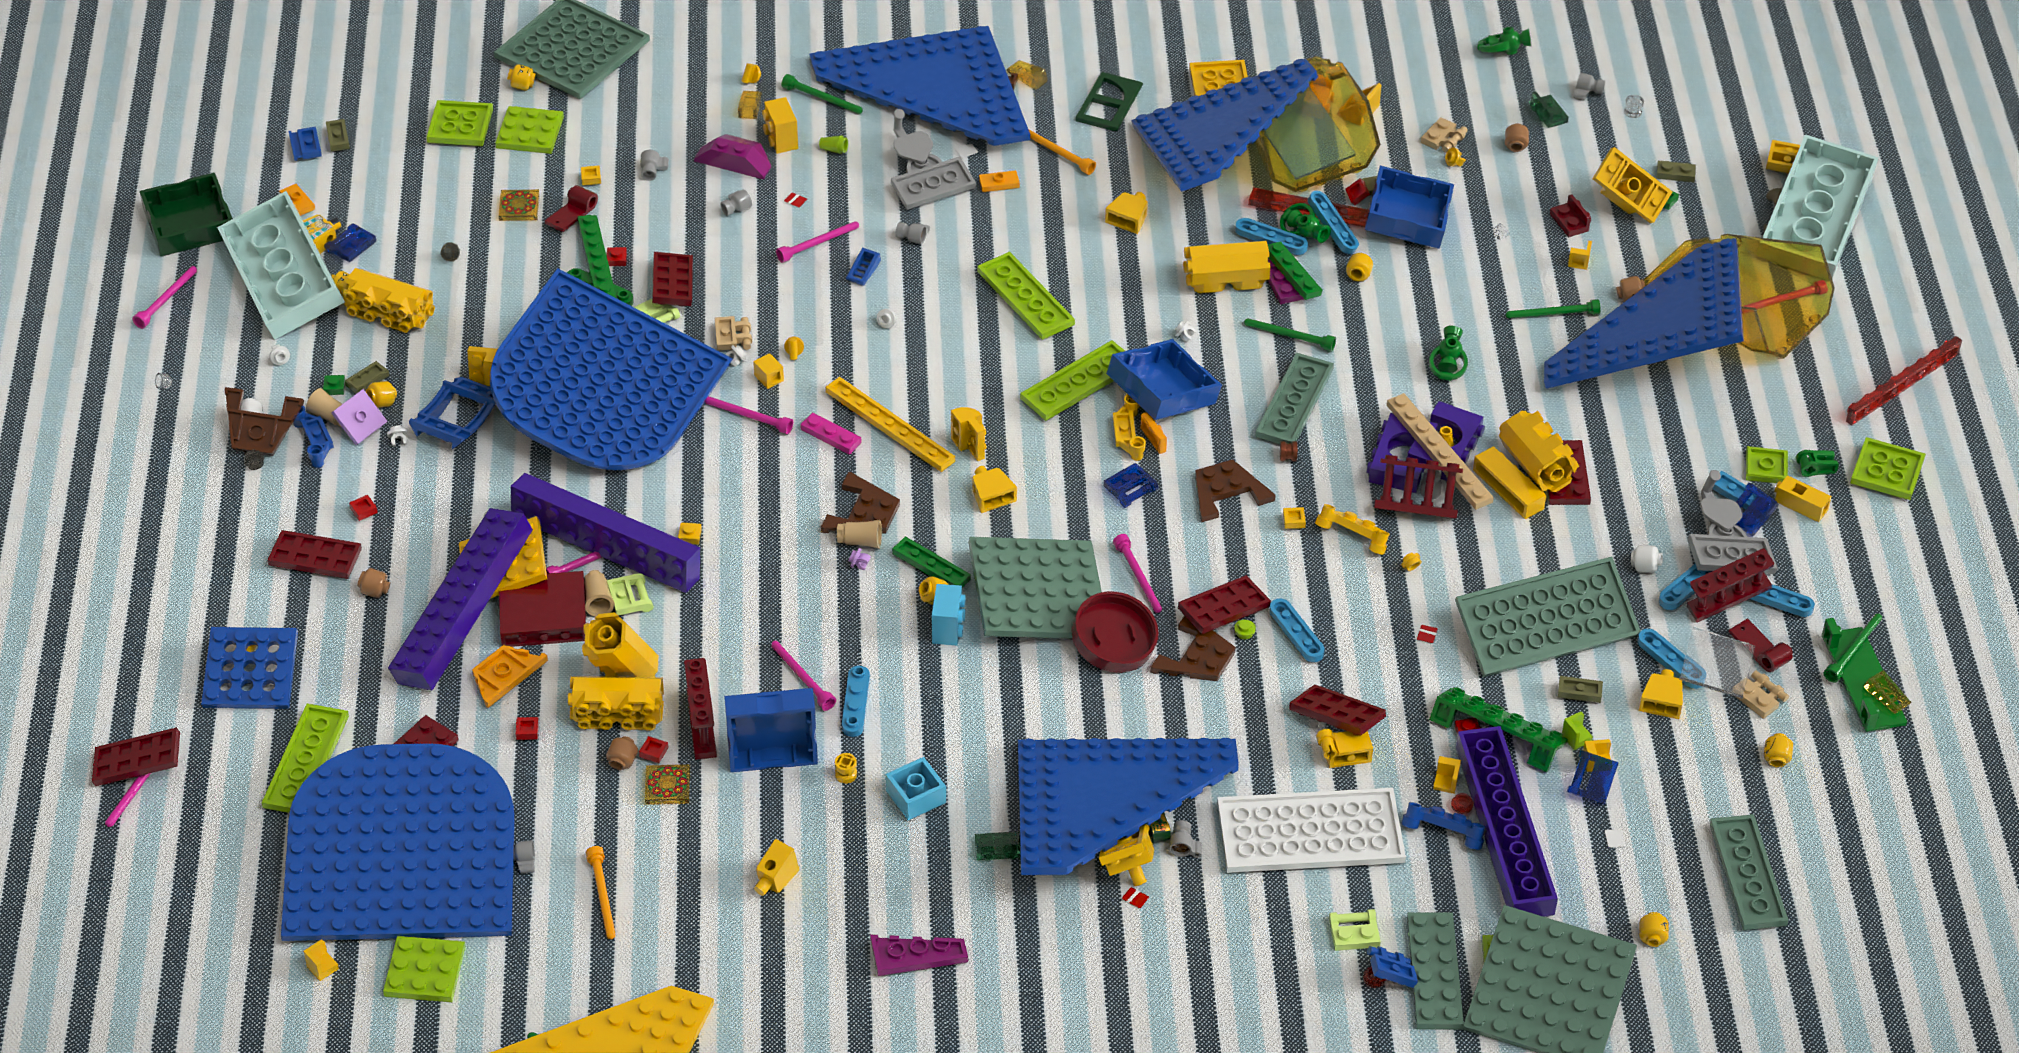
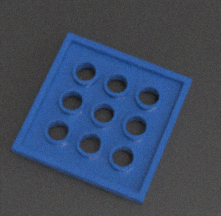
M211 627L201 702L202 707L289 709L298 636L297 628ZM228 645H236V649L234 651H225ZM250 645L258 646L254 652H248L247 648ZM272 645L279 646L278 651L274 653L269 652L268 649ZM226 664L234 665V668L230 671L223 670ZM248 664L256 665L253 671L247 672L244 670ZM275 664L277 668L273 672L266 671L268 665ZM225 683L232 684L231 688L227 691L220 689ZM245 684H253V688L251 690H242V687ZM267 684L275 685L271 691L263 690Z

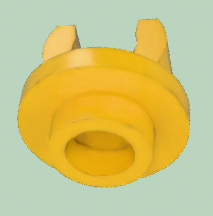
M1454 147L1450 148L1445 155L1446 164L1452 167L1455 165L1462 166L1466 159L1461 158L1462 153Z

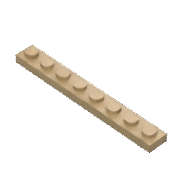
M1405 393L1387 400L1386 406L1433 461H1439L1441 466H1447V463L1460 464L1459 468H1463V473H1456L1455 487L1475 510L1493 503L1494 497ZM1443 471L1444 474L1448 477V471Z

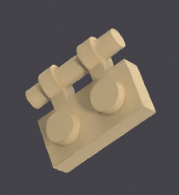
M1440 117L1421 137V143L1435 150L1442 146V150L1447 152L1450 148H1455L1458 141L1463 140L1468 129L1462 126L1456 130L1457 124Z
M734 316L715 317L717 351L733 350L731 346L737 347L739 343L743 345L745 350L751 348V324L747 317H742L741 321H735Z
M1756 670L1751 675L1756 681L1753 683L1746 678L1732 689V695L1764 719L1778 709V698L1786 702L1789 695L1784 692V688L1780 685L1776 686L1772 683L1767 675L1761 674ZM1765 687L1770 693H1766L1762 688Z

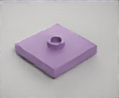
M364 389L331 412L355 445L388 422Z

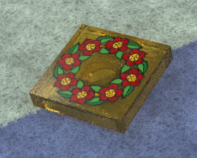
M539 189L501 190L499 221L538 220Z
M690 764L646 765L645 804H687L690 802Z

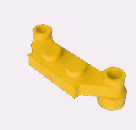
M1127 394L1124 397V405L1117 412H1113L1116 447H1121L1129 453L1133 460L1139 461L1143 458V452L1146 448L1145 439L1136 436L1134 417L1138 414L1140 405Z
M1324 504L1321 514H1318L1316 518V525L1330 529L1333 522L1371 539L1369 550L1377 554H1385L1386 542L1390 535L1388 532L1376 527L1372 521H1363L1357 518V515L1353 512L1336 511L1335 507Z

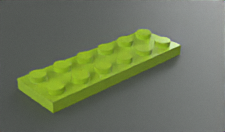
M1010 251L977 266V272L1042 340L1075 325V319Z
M1111 340L1021 392L1020 399L1047 421L1112 383L1114 380L1106 374L1112 354L1124 352L1125 350Z
M306 704L262 800L263 808L290 813L294 797L303 782L313 771L331 758L349 718L347 710Z

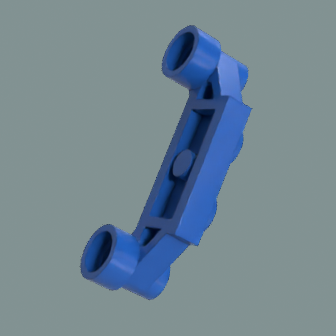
M303 405L293 421V425L297 428H303L310 443V446L307 448L308 457L313 467L320 468L324 465V459L329 450L334 448L333 441L321 416L316 417L306 413Z
M1409 802L1407 812L1402 818L1401 824L1403 826L1417 829L1420 820L1465 834V846L1476 850L1482 849L1484 825L1472 823L1471 820L1466 819V816L1459 813H1447L1441 807L1424 808L1418 803Z

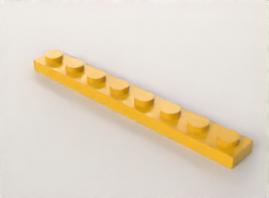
M840 376L825 387L827 394L938 471H944L955 462V455Z

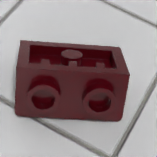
M1573 194L1568 195L1567 203L1550 208V215L1568 237L1589 231L1591 216Z

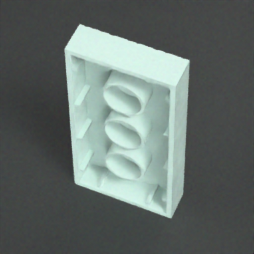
M1805 135L1761 240L1757 256L1832 280L1874 175L1879 157Z
M287 191L217 227L265 325L275 340L345 303Z

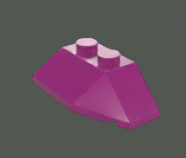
M728 134L717 137L702 146L694 158V162L763 180L771 169V164L761 143Z

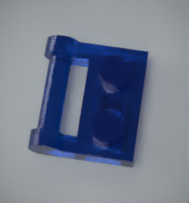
M352 223L341 235L333 241H328L324 248L328 253H334L344 260L351 262L377 241L375 235Z
M1137 463L1107 478L1103 484L1119 500L1124 508L1130 506L1131 502L1149 492L1153 493L1159 488L1157 482ZM1142 483L1145 484V486L1139 488L1131 494H1126V492L1137 487L1138 485Z
M1748 482L1745 486V491L1737 499L1736 503L1741 509L1752 494L1756 498L1742 514L1741 520L1736 525L1751 536H1754L1779 504Z
M1580 750L1578 756L1580 760L1572 784L1568 786L1567 793L1605 805L1619 762ZM1588 761H1592L1595 764L1586 791L1579 789Z

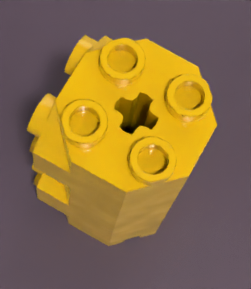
M1267 241L1184 247V257L1187 261H1183L1184 273H1188L1186 274V285L1193 287L1197 293L1221 292L1228 283L1232 284L1235 290L1260 289L1263 287V283L1270 279V263H1268V257L1270 256Z
M355 268L347 277L346 283L349 284L348 290L344 289L343 299L345 301L344 305L347 307L346 311L350 316H356L369 322H373L375 318L380 317L381 323L385 327L407 333L413 327L422 329L429 316L434 314L435 306L432 305L433 292L431 290Z
M1520 411L1500 425L1499 430L1501 432L1499 437L1502 444L1542 491L1549 489L1551 492H1557L1571 483V474L1576 472L1579 465L1574 457H1571L1573 452L1568 444H1562L1563 440L1558 433L1551 435L1554 431L1548 422H1543L1544 419L1539 411L1533 414Z
M615 612L598 614L594 618L595 620L584 624L585 643L582 645L583 655L588 656L589 661L595 667H599L601 672H605V676L655 677V674L658 672L659 655Z
M570 677V689H572V693H568V706H572L570 707V720L577 722L578 727L581 729L609 730L612 728L613 723L618 721L625 730L651 731L662 721L664 701H662L664 695L663 677Z

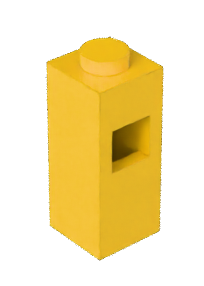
M1788 475L1782 482L1779 481L1774 490L1776 493L1775 502L1817 522H1820L1829 510L1832 496Z

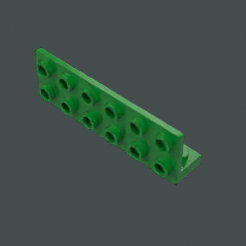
M1834 618L1825 619L1821 636L1834 663L1840 659L1863 630V627L1841 630V627L1837 626ZM1867 638L1844 666L1841 679L1866 732L1905 726L1907 724L1905 715Z
M1453 687L1437 696L1429 720L1450 728L1456 712L1459 710L1492 726H1501L1502 730L1534 744L1527 764L1545 772L1550 770L1556 751L1567 744L1568 739L1563 737L1562 733L1555 730L1549 731L1543 728V725L1540 723L1526 721L1523 716L1517 713H1508L1499 705H1490L1484 702L1485 700L1481 697L1467 695L1463 689Z

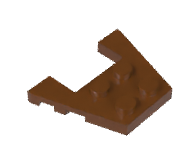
M225 387L232 449L274 456L302 408L304 399L285 396L281 416L241 410L244 390Z
M1233 459L1195 470L1201 522L1219 518V511L1214 504L1215 501L1246 492L1251 493L1258 506L1275 501L1276 495Z
M848 472L842 483V490L860 495L848 519L827 514L821 526V533L837 531V525L846 522L881 520L882 534H886L900 506V499L854 473Z
M1183 616L1178 624V630L1195 636L1194 640L1180 662L1159 654L1151 666L1150 673L1166 672L1169 673V676L1177 677L1178 674L1190 675L1192 679L1218 681L1234 656L1236 647L1213 630L1201 634Z

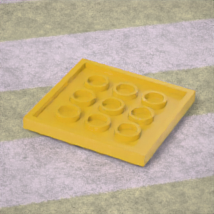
M537 516L527 519L533 531L491 598L499 596V591L519 589L547 579L541 526ZM470 539L459 542L460 554Z

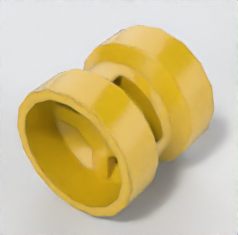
M842 753L835 758V777L838 782L848 784L857 778V761L854 755Z

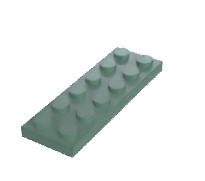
M1296 352L1256 430L1255 437L1280 444V441H1285L1286 443L1297 441L1334 369V363Z
M1754 814L1711 818L1710 827L1742 929L1751 930L1787 926L1789 920Z
M1408 912L1407 926L1410 959L1418 983L1413 988L1416 1029L1463 1030L1464 1022L1453 913Z

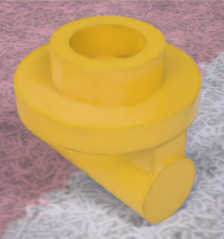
M747 63L742 82H758L761 77L759 66Z
M796 336L789 337L784 344L785 351L790 355L791 360L798 359V355L804 350V342Z

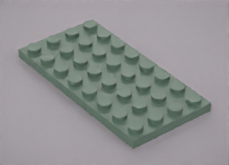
M1612 556L1464 594L1455 598L1483 677L1638 637L1641 631Z

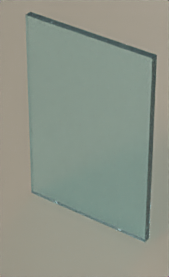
M1310 87L1303 93H1298L1296 95L1297 99L1291 105H1286L1284 107L1285 111L1278 118H1273L1272 124L1263 131L1296 180L1356 156L1355 151Z

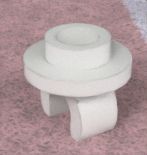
M882 309L877 314V322L883 328H890L896 323L898 314H894L890 309Z
M1188 320L1185 323L1181 321L1174 329L1177 332L1175 336L1178 337L1180 335L1181 339L1185 342H1188L1196 332L1194 327L1188 326L1190 323Z
M280 344L271 346V361L275 365L287 363L290 358L289 350L284 346H280Z
M732 345L731 348L733 350L728 351L725 355L733 358L731 364L736 367L741 359L743 361L746 360L744 356L747 353L739 345L737 347Z
M401 425L391 427L390 431L387 432V436L391 438L392 446L396 447L395 440L397 438H401L404 445L407 444L405 436L407 429L402 428Z

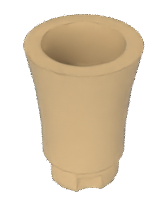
M322 388L315 390L307 401L306 412L315 416H321L322 419L341 427L331 412L341 406L342 403L331 397Z
M881 520L846 522L837 525V543L880 549L882 541Z
M592 570L584 577L585 609L588 614L596 617L598 614L610 613L614 609L615 603L604 574L600 573L599 570Z

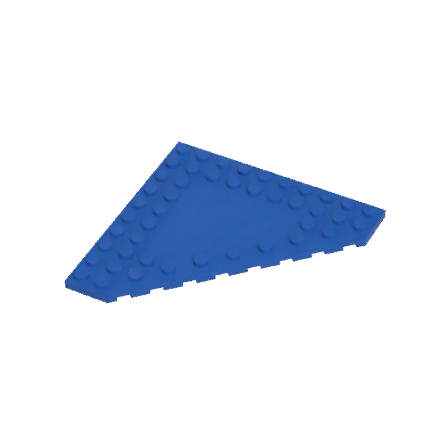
M978 26L976 28L809 53L810 62L818 82L824 83L826 81L832 83V87L843 91L846 89L854 92V95L864 99L868 97L875 99L876 103L889 107L891 105L902 109L905 114L919 115L920 119L932 124L938 122L942 124L943 128L954 132L956 130L965 132V136L970 138L987 140V144L992 146L1030 140V132L989 26Z
M1297 59L1292 64L1280 65L1272 71L1260 72L1255 77L1243 78L1238 83L1226 84L1221 89L1209 90L1204 95L1192 96L1187 101L1175 102L1170 107L1158 108L1153 113L1138 115L1131 122L1136 132L1182 192L1218 179L1221 176V171L1228 169L1234 163L1235 156H1241L1247 150L1246 145L1248 143L1253 144L1260 137L1259 132L1261 130L1265 131L1272 124V119L1278 118L1285 111L1284 107L1291 105L1297 99L1296 95L1303 93L1309 87V82L1315 81L1318 78L1317 71L1306 59Z
M1727 238L1717 243H1707L1697 247L1544 362V384L1546 389L1743 342L1739 257L1736 238Z
M1028 738L1018 740L1021 875H1067L1079 863L1081 865L1086 864L1094 859L1095 854L1099 851L1105 852L1117 845V840L1122 837L1128 838L1138 832L1140 826L1144 824L1150 825L1161 817L1163 812H1171L1178 808L1186 798L1192 799L1201 794L1204 787L1208 785L1212 787L1224 780V775L1237 772L1239 762L1236 739L1049 738L1046 740H1034Z

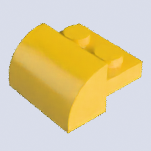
M1772 140L1766 169L1789 174L1800 145Z
M959 407L951 410L952 441L960 451L968 449L977 461L985 459L986 429L982 424V414L969 407Z

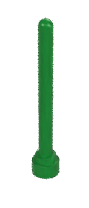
M786 74L783 77L782 88L800 90L857 114L863 112L862 107L802 84L795 79V76Z
M1594 299L1582 305L1507 311L1506 317L1512 319L1580 312L1600 315L1601 307L1599 299Z
M1249 318L1244 320L1246 326L1318 344L1329 352H1333L1335 348V336L1319 337Z
M1875 614L1836 663L1828 665L1824 670L1823 675L1829 682L1836 683L1843 676L1844 666L1882 620L1881 614Z

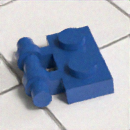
M1380 946L1377 948L1368 947L1367 954L1372 956L1370 962L1374 976L1396 982L1399 985L1415 987L1418 980L1414 966L1410 965V958L1404 957V954L1399 952H1388L1386 948Z

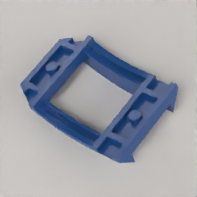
M464 377L454 378V382L444 380L436 396L418 413L417 418L409 420V424L417 437L424 432L429 436L443 439L445 442H451L452 449H454L483 424L496 403L491 387ZM455 393L461 397H467L475 400L477 403L484 404L477 415L464 428L439 419Z

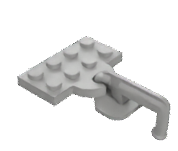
M902 109L894 111L893 130L897 138L894 140L893 146L900 157L909 159L906 174L891 178V185L906 210L976 188V182L961 157L942 162L939 157L930 154L933 142L929 135L923 131L906 134L902 127V119L905 116Z
M1711 470L1701 490L1702 501L1700 503L1703 516L1710 521L1711 526L1706 535L1690 534L1687 539L1697 569L1714 571L1765 548L1774 561V567L1765 570L1764 573L1775 574L1778 567L1767 538L1747 537L1746 533L1736 525L1742 518L1739 505L1730 499L1714 498L1712 489L1716 481L1720 480L1721 475L1719 471Z

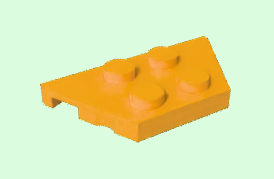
M503 645L472 669L473 677L485 706L489 708L548 661V656L545 653H541L540 656L529 654V650L515 649Z

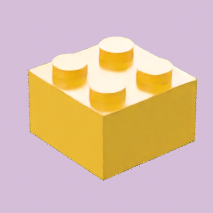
M783 97L765 101V110H762V114L766 124H763V130L765 135H768L770 146L774 147L777 154L798 149L797 119L787 98Z

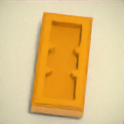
M1016 170L979 175L982 192L1020 188Z
M297 184L279 191L280 194L287 191L300 216L315 210V204Z
M1147 412L1141 414L1140 429L1159 454L1166 452L1167 437L1163 433L1162 427L1157 425Z

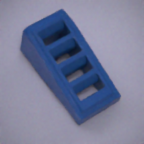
M862 247L846 280L864 286L881 261L880 253ZM854 275L861 276L862 279L854 277Z

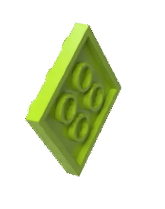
M437 100L427 133V143L483 146L493 112V103Z
M508 106L496 140V148L552 154L564 118L563 111Z
M1866 437L1850 483L1911 500L1926 454Z
M397 936L383 989L384 997L452 1003L465 952V941Z

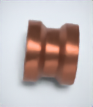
M1280 441V461H1285L1286 459L1297 461V441H1292L1291 443Z

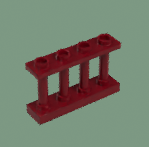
M1385 455V458L1380 459V463H1386L1383 493L1380 499H1375L1374 508L1457 518L1458 509H1454L1452 503L1456 473H1463V468H1459L1460 464L1447 463V466H1441L1439 461L1427 460L1425 464L1418 463L1417 458L1406 457V461L1397 460L1398 456ZM1394 465L1407 466L1404 493L1400 502L1392 501V497H1390ZM1415 467L1427 469L1424 500L1421 501V504H1413L1411 499ZM1436 470L1448 471L1445 500L1441 507L1433 506L1434 502H1432Z
M1762 548L1690 581V586L1698 598L1687 602V608L1695 621L1698 623L1772 589V584L1764 571L1774 567V561L1766 549Z
M706 659L685 660L686 690L695 760L716 758L717 751L713 729L714 717Z

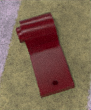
M578 185L571 187L567 194L568 203L547 218L545 224L564 232L578 221V216H585L595 208L598 202V195Z
M1748 618L1728 631L1758 664L1769 673L1774 672L1793 658L1792 648L1788 644L1780 642L1774 646Z

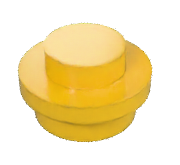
M1411 552L1404 556L1401 566L1407 569V571L1416 569L1422 563L1419 553L1413 554Z

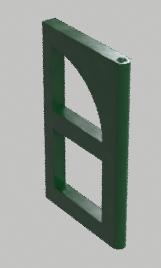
M1101 72L1078 112L1076 122L1117 132L1141 90L1143 83ZM1107 82L1117 87L1123 93L1124 100L1097 93L1103 83ZM1092 102L1118 109L1112 121L1086 115Z

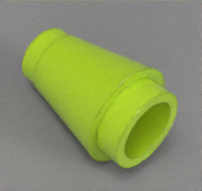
M842 135L821 137L819 147L820 149L838 154L846 153L848 150V139Z

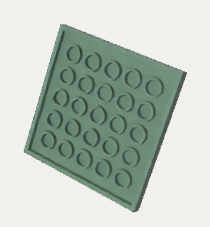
M557 0L495 50L494 58L513 67L517 64L531 67L533 73H536L535 78L581 99L648 43L650 35L577 0Z
M969 537L968 544L984 636L1072 638V624L1079 607L1090 596L1102 592L1092 541Z
M1504 905L1463 1025V1030L1537 1053H1604L1637 945Z

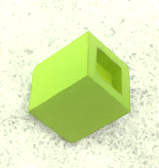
M1582 711L1565 718L1563 723V737L1568 739L1567 743L1573 750L1584 746L1585 741H1592L1593 738L1583 726L1584 714Z

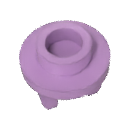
M860 548L857 551L853 550L848 560L851 562L850 567L853 568L856 564L859 569L865 570L871 556L866 553H860L862 550Z

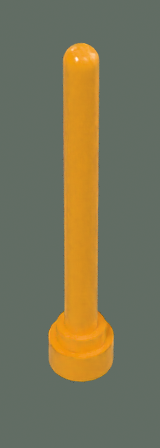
M1029 130L1030 139L1079 165V168L1085 174L1090 175L1094 172L1096 168L1095 161L1090 158L1082 159Z
M592 846L586 850L587 862L593 866L606 936L608 939H614L616 934L602 869V863L605 858L604 851L600 846Z

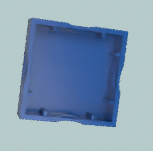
M1380 165L1365 230L1440 249L1446 229L1448 209L1451 203L1454 184L1412 175Z
M1173 339L1151 344L1145 348L1131 349L1112 354L1106 373L1154 420L1216 404L1222 386L1219 381L1205 368L1197 364L1190 354Z
M813 688L724 696L730 773L762 770L772 767L818 765Z

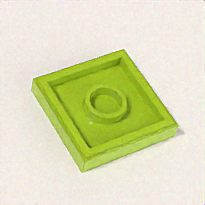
M1747 446L1746 480L1778 483L1786 478L1788 475V450Z

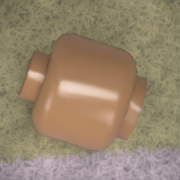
M1519 123L1508 126L1505 130V146L1513 152L1524 150L1529 144L1528 128Z
M1638 276L1623 278L1620 280V286L1616 287L1618 298H1622L1625 302L1643 289L1645 283Z
M369 568L366 572L362 571L357 586L360 587L362 594L380 598L383 593H388L391 582L387 581L388 575L385 572Z
M623 736L622 738L613 739L606 753L609 765L617 770L630 768L638 754V748L634 744V740L629 737Z

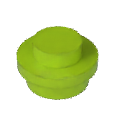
M1240 620L1235 624L1234 631L1239 638L1249 639L1254 635L1256 626L1250 620Z

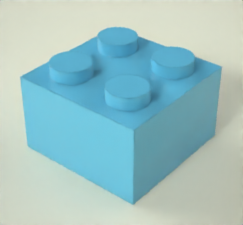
M936 584L932 610V644L958 646L959 637H963L964 626L961 623L965 622L966 609H962V607H965L966 595L962 594V586Z
M924 757L885 774L886 792L907 820L946 803V785Z

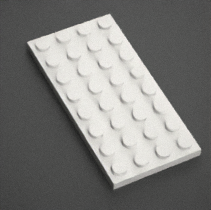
M1393 788L1218 797L1217 799L1227 873L1405 863L1406 860Z

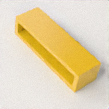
M1493 446L1474 457L1473 471L1524 519L1544 510L1546 501L1544 491L1539 489L1529 477L1525 476L1515 464H1512L1502 452H1499Z

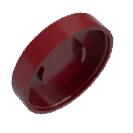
M1106 591L1090 596L1079 607L1072 624V638L1079 653L1092 665L1109 672L1123 673L1140 668L1149 660L1158 641V625L1152 612L1138 599L1121 592Z

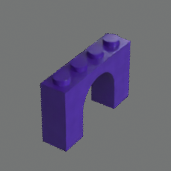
M1438 401L1431 413L1430 422L1438 424L1437 431H1440V428L1443 426H1448L1452 429V435L1459 443L1451 448L1464 463L1468 461L1470 450L1475 449L1478 436L1482 437L1485 430L1483 416ZM1415 440L1407 453V457L1417 458L1418 463L1426 464V461L1432 460V458ZM1441 471V480L1447 481V476Z
M1390 413L1388 420L1383 422V434L1379 433L1378 448L1374 447L1371 458L1373 462L1369 461L1366 471L1369 474L1370 483L1384 486L1386 463H1380V459L1385 458V455H1392L1390 451L1394 448L1401 446L1411 447L1415 441V438L1393 413ZM1430 422V424H1431V425L1436 429V431H1437V425H1438V424H1437V423ZM1394 465L1392 488L1404 491L1407 466ZM1415 467L1412 493H1417L1423 468Z

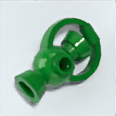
M1513 27L1503 28V33L1489 35L1478 41L1477 49L1482 52L1506 51L1507 55L1516 54L1521 44L1532 47L1530 30L1528 28L1519 34Z
M1297 203L1285 210L1280 219L1281 230L1305 238H1315L1319 243H1324L1331 233L1330 226L1320 224L1314 210L1305 203ZM1299 209L1308 210L1310 214L1303 215ZM1287 222V225H1288L1289 227L1297 228L1298 230H1297V231H1288V230H1286L1285 223Z
M1450 325L1443 329L1445 338L1432 351L1429 358V366L1432 373L1438 378L1452 381L1464 375L1468 367V358L1459 341L1463 330L1458 326ZM1439 354L1442 359L1437 369L1433 360ZM1460 357L1463 361V368L1453 374L1458 369L1456 360Z

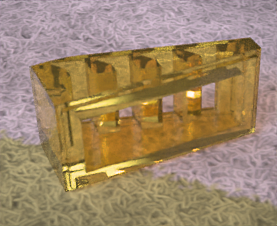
M1018 60L1007 69L1009 74L1018 73V79L1034 89H1038L1048 80L1045 69Z
M743 91L738 106V118L757 119L762 92Z
M1884 670L1869 678L1863 685L1871 695L1894 714L1911 704V701ZM1899 700L1901 703L1896 705L1894 702Z

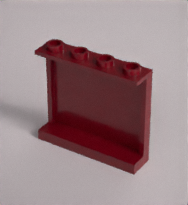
M584 572L548 573L546 580L519 589L499 591L500 637L502 646L516 647L585 641L583 629L586 623Z

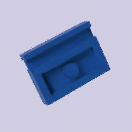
M316 126L297 129V132L293 133L288 131L294 161L302 157L303 159L322 156Z

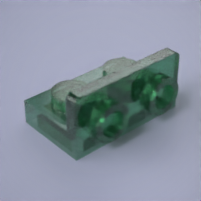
M1536 91L1532 92L1530 107L1548 128L1568 123L1569 116L1551 94L1540 97Z
M1019 831L975 834L977 861L1021 858Z

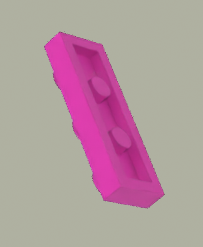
M813 412L801 423L802 431L849 455L862 443L860 436Z

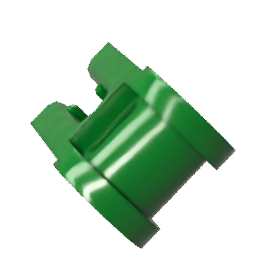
M1806 449L1796 455V461L1801 466L1800 472L1805 477L1835 474L1839 467L1838 461L1834 460V451Z

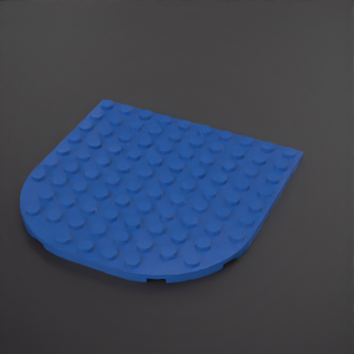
M557 268L498 348L490 371V386L494 401L500 412L522 434L580 464L598 469L627 470L651 464L673 449L705 403L706 398L712 393L731 365L733 358Z
M442 744L369 745L346 751L323 763L303 782L294 797L289 813L281 940L396 939L397 936L417 938L512 936L515 819L512 797L503 778L489 763L479 756L461 748Z

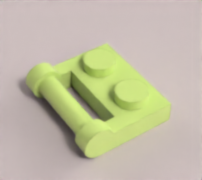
M652 299L634 307L663 323L671 319L676 320L680 318V313L676 307L669 304L660 305L652 303Z
M638 573L607 580L610 594L615 603V613L618 616L637 611L650 612L653 609L652 600L649 599L645 588L643 574ZM631 585L637 587L640 597L639 601H635Z
M1375 909L1360 913H1329V923L1335 951L1364 949L1369 946L1377 948L1380 946L1381 941ZM1368 921V924L1365 925H1338V923Z

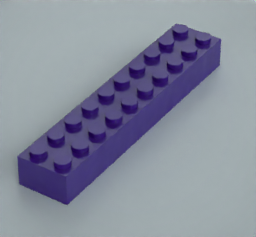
M527 473L521 475L510 486L511 511L524 513L527 519L537 516L540 521L541 531L592 553L598 552L603 558L684 593H687L700 579V547Z
M489 508L390 663L388 669L397 684L431 691L434 689L533 531L524 513Z
M1501 726L1458 731L1456 751L1459 760H1461V767L1479 823L1485 826L1483 835L1506 906L1543 917L1555 915L1558 897Z

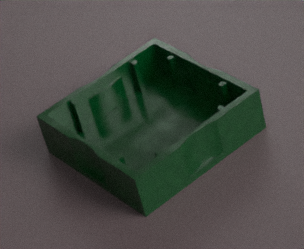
M215 172L189 178L182 182L165 184L139 191L142 206L161 257L224 241L217 227L233 218L227 203L223 199L222 190Z

